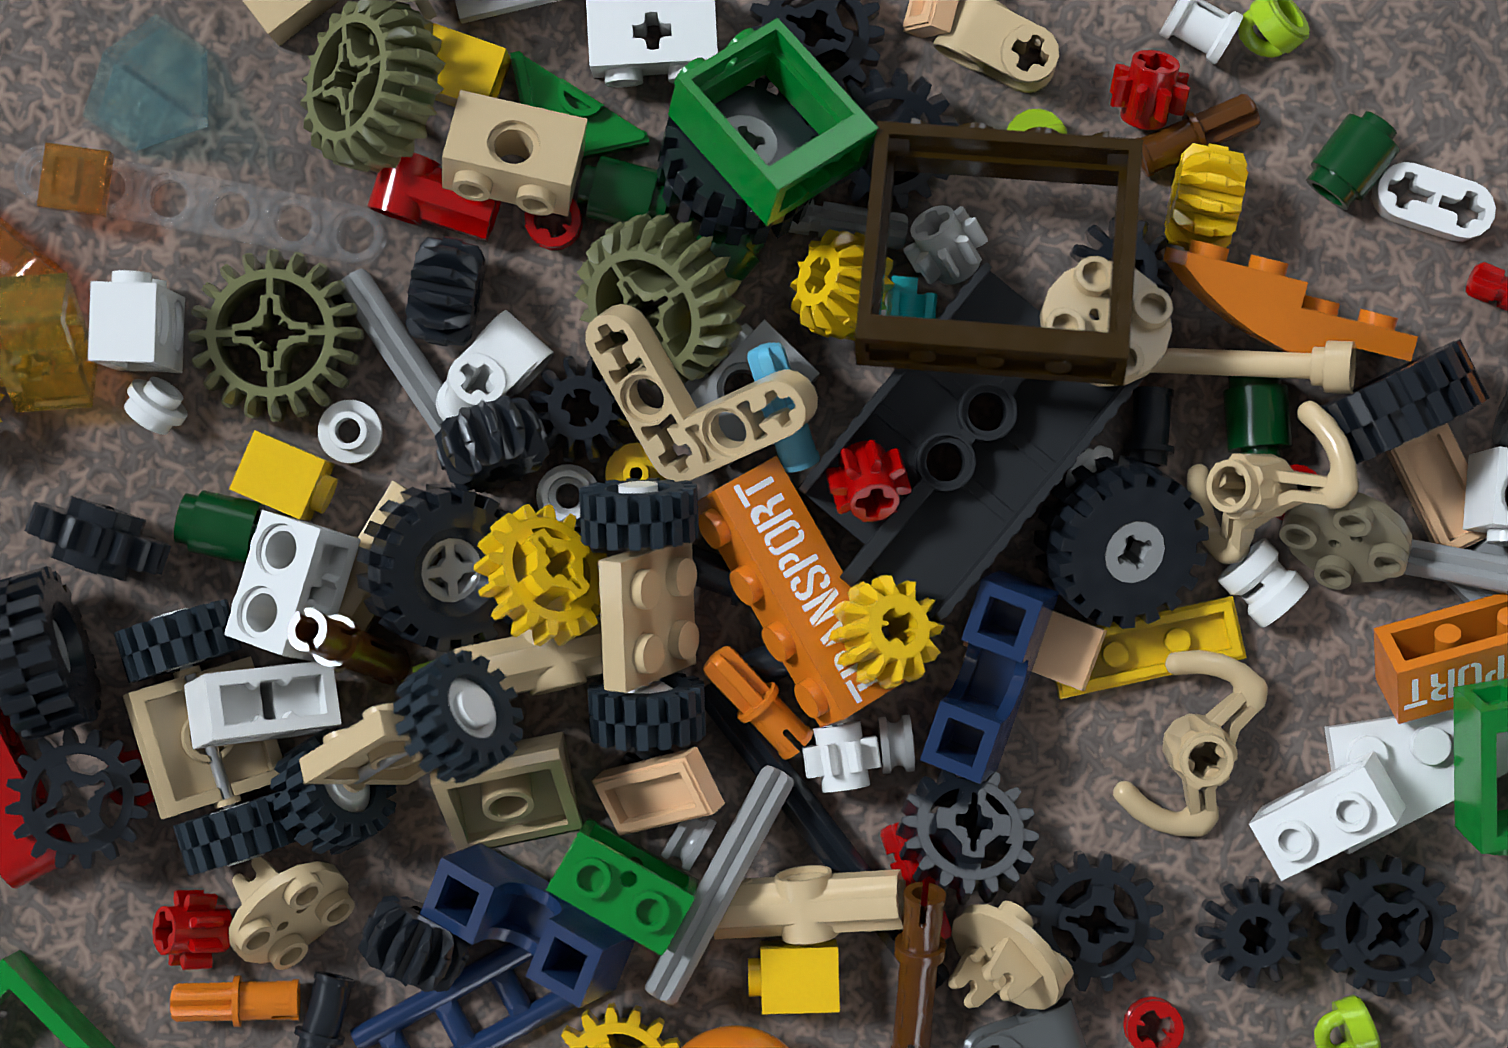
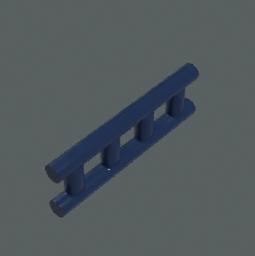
M509 942L465 966L463 972H461L459 978L455 979L449 991L436 992L433 990L424 992L421 990L350 1029V1033L357 1048H371L380 1043L382 1048H411L402 1030L435 1012L453 1044L450 1048H503L577 1006L553 992L531 1002L514 968L533 959V955L527 950ZM492 982L509 1015L475 1033L458 999Z

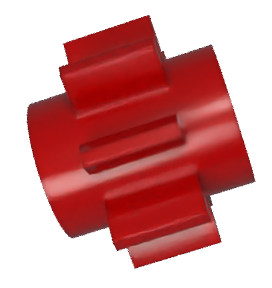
M1156 50L1138 51L1133 55L1130 67L1123 64L1115 65L1110 93H1112L1110 105L1121 108L1120 117L1125 123L1133 127L1145 130L1163 128L1167 124L1169 113L1177 116H1184L1190 93V87L1187 86L1189 74L1179 72L1180 63L1170 54Z
M875 440L857 442L841 449L838 461L839 467L826 469L828 484L834 497L837 512L843 514L851 510L853 515L863 522L882 520L897 512L896 508L899 504L898 495L909 494L912 490L900 450L894 448L886 452Z
M176 890L173 896L174 906H162L157 910L152 928L153 942L159 954L169 955L168 964L170 966L181 965L182 970L211 969L213 963L212 953H224L230 947L229 927L233 920L227 906L217 905L218 895L216 893L205 894L204 890Z

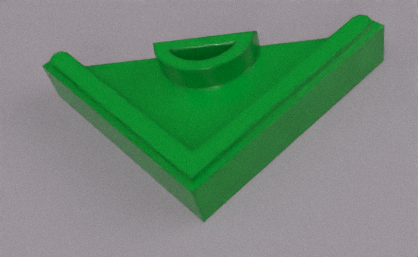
M522 52L510 53L521 104L587 119L585 149L582 160L650 145L646 131L640 130L613 113L602 103L524 56Z

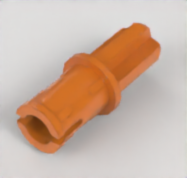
M724 646L709 657L703 666L704 674L738 709L737 718L742 723L750 722L778 751L782 759H790L800 752L783 734L785 729L789 730L804 747L809 743L814 734L813 730L805 725L778 696L779 687L775 682L766 683L733 647Z
M235 975L233 982L178 983L173 986L170 994V1013L172 1020L176 1022L232 1021L234 1027H241L242 1021L300 1020V979L243 982L241 975Z

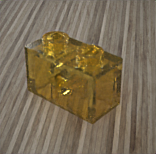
M68 273L0 277V388L6 387L15 412L92 407L98 364L88 361L89 331Z

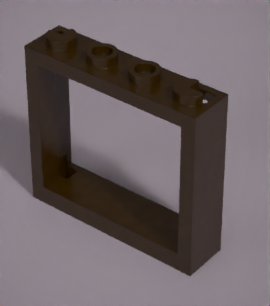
M911 118V123L877 121L878 130L875 137L855 331L856 365L1124 386L1130 351L1143 139L1109 137V132H1099L1091 136L1060 134L1058 131L1047 127H1034L1026 131L994 129L987 124L978 122L965 123L961 126L930 125L925 121ZM895 171L1117 187L1107 332L881 315Z

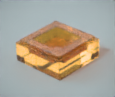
M45 142L36 206L46 210L106 218L114 154L106 150Z

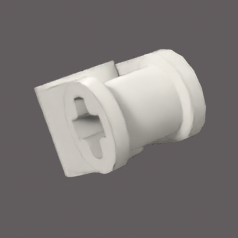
M504 310L486 326L473 344L455 359L448 371L447 380L437 393L436 408L438 415L444 421L448 417L457 416L461 407L470 408L478 405L482 399L485 402L494 401L501 396H509L511 399L515 394L522 392L551 360L554 352L509 311Z

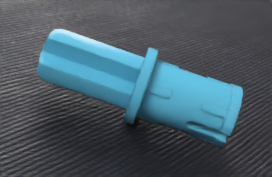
M764 343L748 352L747 360L754 382L777 371L791 370L785 348L781 343ZM777 396L761 410L766 419L771 413L782 408L792 410L795 404L790 396L782 399ZM808 422L793 435L774 443L779 460L786 473L808 469L820 460V455L815 448Z

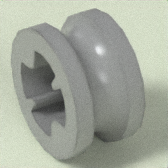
M901 715L900 720L895 723L887 721L886 717H877L882 773L890 774L895 766H903L906 772L915 771L910 715Z
M695 818L679 822L661 856L667 860L672 856L678 857L682 862L681 868L689 871L717 822L711 818L706 821Z

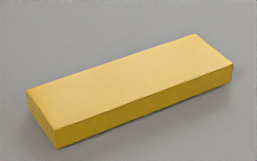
M1233 596L1181 606L1173 611L1170 609L1159 611L1160 619L1150 624L1136 616L1135 628L1122 629L1115 622L1111 623L1110 628L1103 625H1095L1107 630L1086 689L1081 691L1055 681L1058 698H1068L1172 675L1166 669L1165 662L1168 655L1173 652L1204 650L1222 653L1236 660L1247 658Z

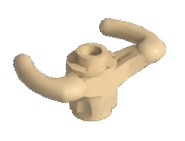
M1307 401L1302 403L1298 408L1297 414L1298 419L1316 435L1326 451L1330 461V472L1327 476L1293 471L1285 459L1272 454L1234 453L1228 460L1216 463L1211 471L1203 464H1196L1188 469L1187 490L1192 493L1190 497L1200 503L1205 514L1197 520L1205 524L1209 531V540L1201 542L1216 561L1222 564H1233L1243 561L1250 552V544L1254 538L1255 530L1270 519L1282 516L1289 509L1303 503L1325 505L1329 509L1343 508L1357 494L1359 488L1357 467L1349 441L1336 420L1316 402ZM1297 484L1311 486V490H1297ZM1213 506L1223 512L1221 527L1214 514Z
M1191 650L1170 653L1165 662L1168 672L1173 675L1204 674L1216 676L1230 682L1233 686V693L1223 699L1206 715L1187 714L1174 720L1164 733L1162 750L1170 767L1182 779L1187 806L1179 812L1164 809L1147 799L1128 781L1117 783L1113 790V796L1133 818L1153 830L1174 836L1201 837L1208 834L1219 819L1216 789L1230 779L1234 762L1238 759L1235 745L1239 732L1265 707L1268 686L1265 680L1245 663L1222 653Z

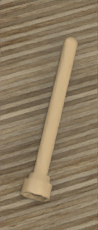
M1327 341L1325 347H1313L1312 353L1167 348L1162 359L1149 373L1310 379L1311 386H1323L1324 393L1352 394L1356 372V345L1354 341Z

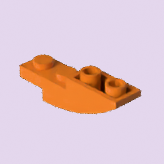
M1191 240L1188 252L1166 247L1163 260L1179 280L1205 306L1230 325L1259 342L1282 352L1312 353L1313 347H1325L1327 341H1354L1357 349L1410 362L1412 360L1418 336L1395 330L1398 318L1361 308L1357 320L1337 316L1340 303L1305 295L1308 282L1286 277L1288 263L1251 254L1248 267L1226 262L1230 249L1196 240Z

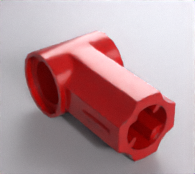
M413 153L412 157H401L396 169L383 168L378 173L367 208L414 225L421 226L423 221L488 242L497 220L501 201L493 199L472 201L457 195L453 190L442 188L441 164L417 153Z

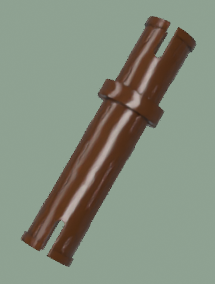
M306 608V616L298 611L289 621L287 635L291 645L297 650L312 653L314 658L324 666L334 669L346 667L388 685L394 684L393 678L400 682L409 673L411 666L410 656L403 647L386 642L368 632L361 631L359 625L348 617L341 615L327 616L317 609Z
M923 882L908 885L903 893V931L896 936L894 955L900 962L898 970L895 1023L890 1048H908V1045H914V1048H930L937 966L943 963L946 950V942L940 936L946 893L940 886L929 883L927 906H921Z

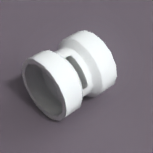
M1262 538L1250 546V552L1245 559L1238 563L1230 564L1218 578V582L1230 595H1240L1248 604V614L1261 628L1266 627L1281 617L1309 588V584L1297 571L1286 570L1278 561L1279 552L1266 538Z

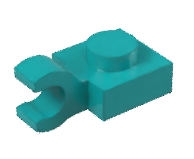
M891 277L890 280L895 285L887 292L886 315L936 318L937 294H917L918 278Z

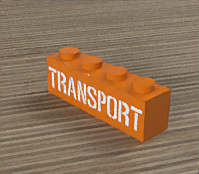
M777 455L698 500V523L702 536L711 547L719 550L731 571L730 582L734 592L743 603L751 606L763 627L762 638L765 646L776 660L783 662L795 683L794 693L800 707L808 716L815 718L820 728L846 719L894 689L881 688L877 678L867 684L856 682V662L845 667L837 664L840 655L847 650L844 643H837L828 639L832 630L844 626L832 611L837 604L849 601L848 592L851 586L840 578L843 573L840 565Z
M1499 593L1374 628L1375 677L1398 724L1452 710L1453 687L1508 678V594Z

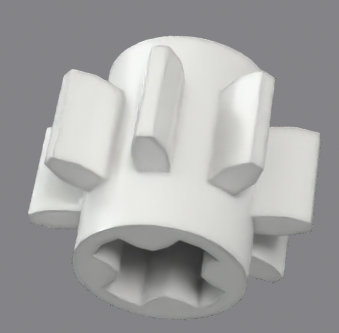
M941 205L924 211L914 220L910 232L915 243L908 245L903 250L917 273L921 272L928 284H932L939 279L941 283L951 285L968 279L976 272L982 260L976 248L988 242V238L975 217L970 218L964 207L960 206L953 211L949 206Z
M860 721L813 728L815 745L802 747L806 777H820L824 793L869 786L868 769L882 767L876 735L863 737Z

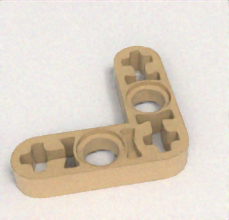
M618 304L611 306L593 319L586 330V345L592 359L652 465L660 475L668 480H675V482L693 480L789 437L801 429L814 416L817 410L818 396L813 384L801 373L787 369L774 372L697 408L650 323L641 311L630 305ZM623 330L627 335L628 341L615 344L609 333ZM640 357L643 363L629 373L625 365L628 363L632 364ZM639 379L651 380L659 386L664 396L662 408H653L643 402L637 390ZM777 396L780 399L790 396L794 401L795 407L792 410L782 408L771 413L766 419L761 410ZM720 413H733L743 421L747 430L745 441H734L725 436L719 425ZM672 414L676 422L673 424L670 422L661 429L658 424ZM687 444L692 454L690 456L687 454L678 456L673 449V445L681 446Z

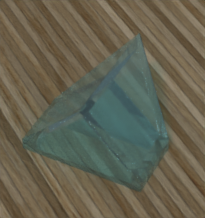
M158 14L153 15L103 52L82 116L135 154L141 149L208 127L207 54L209 51Z

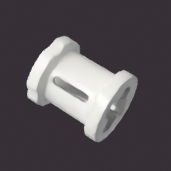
M1178 0L1159 35L1166 39L1173 35L1206 53V61L1215 65L1238 29L1243 15L1236 11L1228 14L1205 0Z

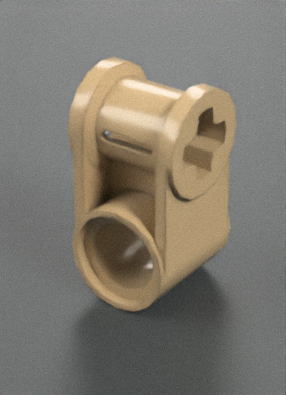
M959 0L950 33L937 35L932 44L939 53L973 71L982 72L1000 83L1023 93L1036 92L1046 87L1053 78L1059 58L1058 43L1051 32L1010 11L997 0ZM1030 47H1033L1040 51L1038 62L1041 65L1033 64L1028 72L1017 67L1019 61L1017 53L1025 54Z

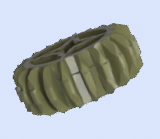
M390 0L347 1L343 7L342 14L332 13L329 18V30L327 32H318V48L314 55H308L311 66L309 74L302 79L307 85V94L301 100L300 106L308 111L304 119L303 128L312 133L311 146L321 150L323 158L332 160L338 166L364 173L369 171L380 173L383 168L396 169L401 157H412L415 151V139L427 137L425 124L429 116L437 115L433 107L435 97L444 89L438 84V75L444 69L445 62L436 57L441 48L442 40L432 35L433 22L423 18L420 11L411 9L409 4Z
M646 213L644 215H636L624 223L618 222L607 229L604 236L592 243L590 249L586 251L588 260L583 262L582 267L577 271V274L585 283L580 285V289L574 296L588 305V308L584 310L579 320L590 323L605 310L618 304L630 305L641 311L650 323L683 384L688 380L693 381L696 378L704 377L713 370V365L716 366L727 358L729 351L733 349L731 343L737 339L738 334L742 330L736 319L741 316V312L746 305L731 296L737 291L741 280L729 278L725 274L724 269L730 257L716 258L710 251L714 236L702 237L697 240L694 237L693 221L681 222L675 226L670 213L657 215L653 219ZM663 296L668 297L667 301L663 300L656 305L651 304L652 300L656 301ZM623 330L609 333L615 344L628 341L627 335ZM639 357L632 364L628 363L625 367L631 373L643 361ZM646 379L649 387L656 385L653 381Z
M277 249L268 250L265 269H262L259 260L254 254H244L242 264L246 274L240 276L233 267L225 264L220 268V273L228 285L221 290L219 287L207 282L202 288V291L207 296L215 299L211 309L209 310L201 305H195L192 308L191 314L198 319L207 321L206 330L195 329L188 333V340L195 344L208 346V350L200 352L192 358V363L194 367L199 369L215 366L216 369L204 380V386L210 391H215L229 384L223 394L221 403L233 409L246 397L244 405L246 417L258 419L267 402L270 420L283 422L286 416V402H290L295 415L302 419L310 415L306 396L311 394L317 403L327 407L332 403V399L323 385L328 380L342 389H346L350 381L347 377L335 371L339 362L341 361L350 366H358L360 363V356L351 351L343 350L344 342H358L364 338V333L359 328L343 327V322L355 318L358 314L357 305L354 303H344L336 306L335 303L343 298L342 295L347 289L343 281L338 280L324 287L329 278L330 268L323 263L315 265L306 275L308 258L303 253L295 252L290 258L286 269L283 255ZM286 285L300 288L309 293L321 311L324 325H311L308 322L300 323L294 320L291 314L290 301L286 300ZM265 288V295H260L259 311L255 317L248 322L232 324V327H229L231 319L240 304L251 294ZM279 317L281 320L278 325L297 333L298 336H289L288 339L279 340L277 351H274L273 355L270 352L274 346L252 336H263V333L272 332L275 327V321ZM323 345L322 352L311 370L299 380L287 385V376L291 375L292 361L297 353L303 349ZM229 346H240L245 349L256 350L260 357L261 371L266 372L267 387L256 386L243 377L232 361Z

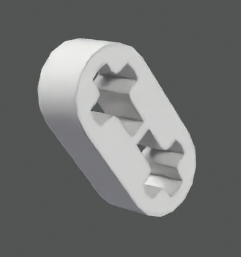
M1402 162L1392 165L1384 171L1372 187L1371 198L1373 205L1382 217L1391 222L1451 241L1463 242L1481 235L1490 228L1495 218L1496 206L1493 196L1484 186L1420 164ZM1403 177H1407L1410 179L1409 190L1428 197L1427 203L1411 200L1402 208H1399L1395 205L1397 195L1388 191V185H1395ZM1464 196L1470 198L1469 209L1478 213V219H1472L1460 227L1456 225L1457 214L1438 207L1440 201L1455 204L1462 200Z

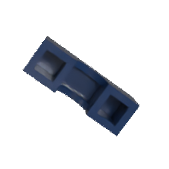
M998 570L981 580L961 639L968 642L966 655L952 689L946 697L940 700L920 759L921 761L978 784H981L998 769L1059 592L1002 570Z
M481 843L441 857L420 912L422 916L472 945L486 939H497L510 942L527 950L533 955V959L526 977L579 1008L616 990L635 943V940L547 891L546 888L550 882Z

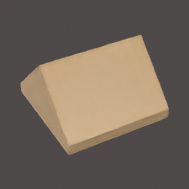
M563 731L517 741L514 744L518 748L513 755L464 783H455L454 778L447 782L436 779L437 768L431 771V787L458 851L478 843L490 848L581 829L583 824Z

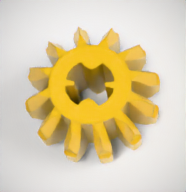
M1192 143L1181 154L1171 186L1164 223L1165 235L1169 244L1181 246L1186 251H1189L1191 240L1224 248L1231 244L1232 235L1236 231L1239 214L1242 211L1243 197L1246 192L1245 183L1248 171L1243 153L1231 151L1227 146L1209 143L1208 146Z
M828 229L821 241L811 240L806 259L804 261H797L800 271L798 277L790 284V287L797 292L792 300L791 310L800 315V324L809 327L811 332L826 338L831 336L839 340L848 339L855 341L865 235L859 232L853 234L844 230L839 232ZM889 257L886 260L882 310L887 309L884 302L886 293L895 285L888 278L893 267V260Z
M882 575L873 579L871 585L865 582L858 583L849 589V601L837 604L832 611L844 626L832 630L828 639L845 644L847 651L840 655L837 664L845 667L856 662V682L867 684L877 678L881 688L891 689L897 687L902 679L911 682L921 678L923 673H925L923 663L935 660L937 655L941 653L929 638L940 634L944 625L935 621H929L926 614L931 611L936 600L926 598L917 602L915 600L916 582L907 580L896 586L892 576ZM885 626L888 627L891 634L887 638L884 637L882 628Z

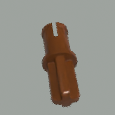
M1241 94L1195 115L1190 110L1185 111L1182 120L1141 138H1135L1143 139L1142 172L1146 177H1150L1155 172L1179 163L1181 154L1192 143L1207 146L1209 143L1220 145L1257 129L1261 121L1255 102L1247 94Z

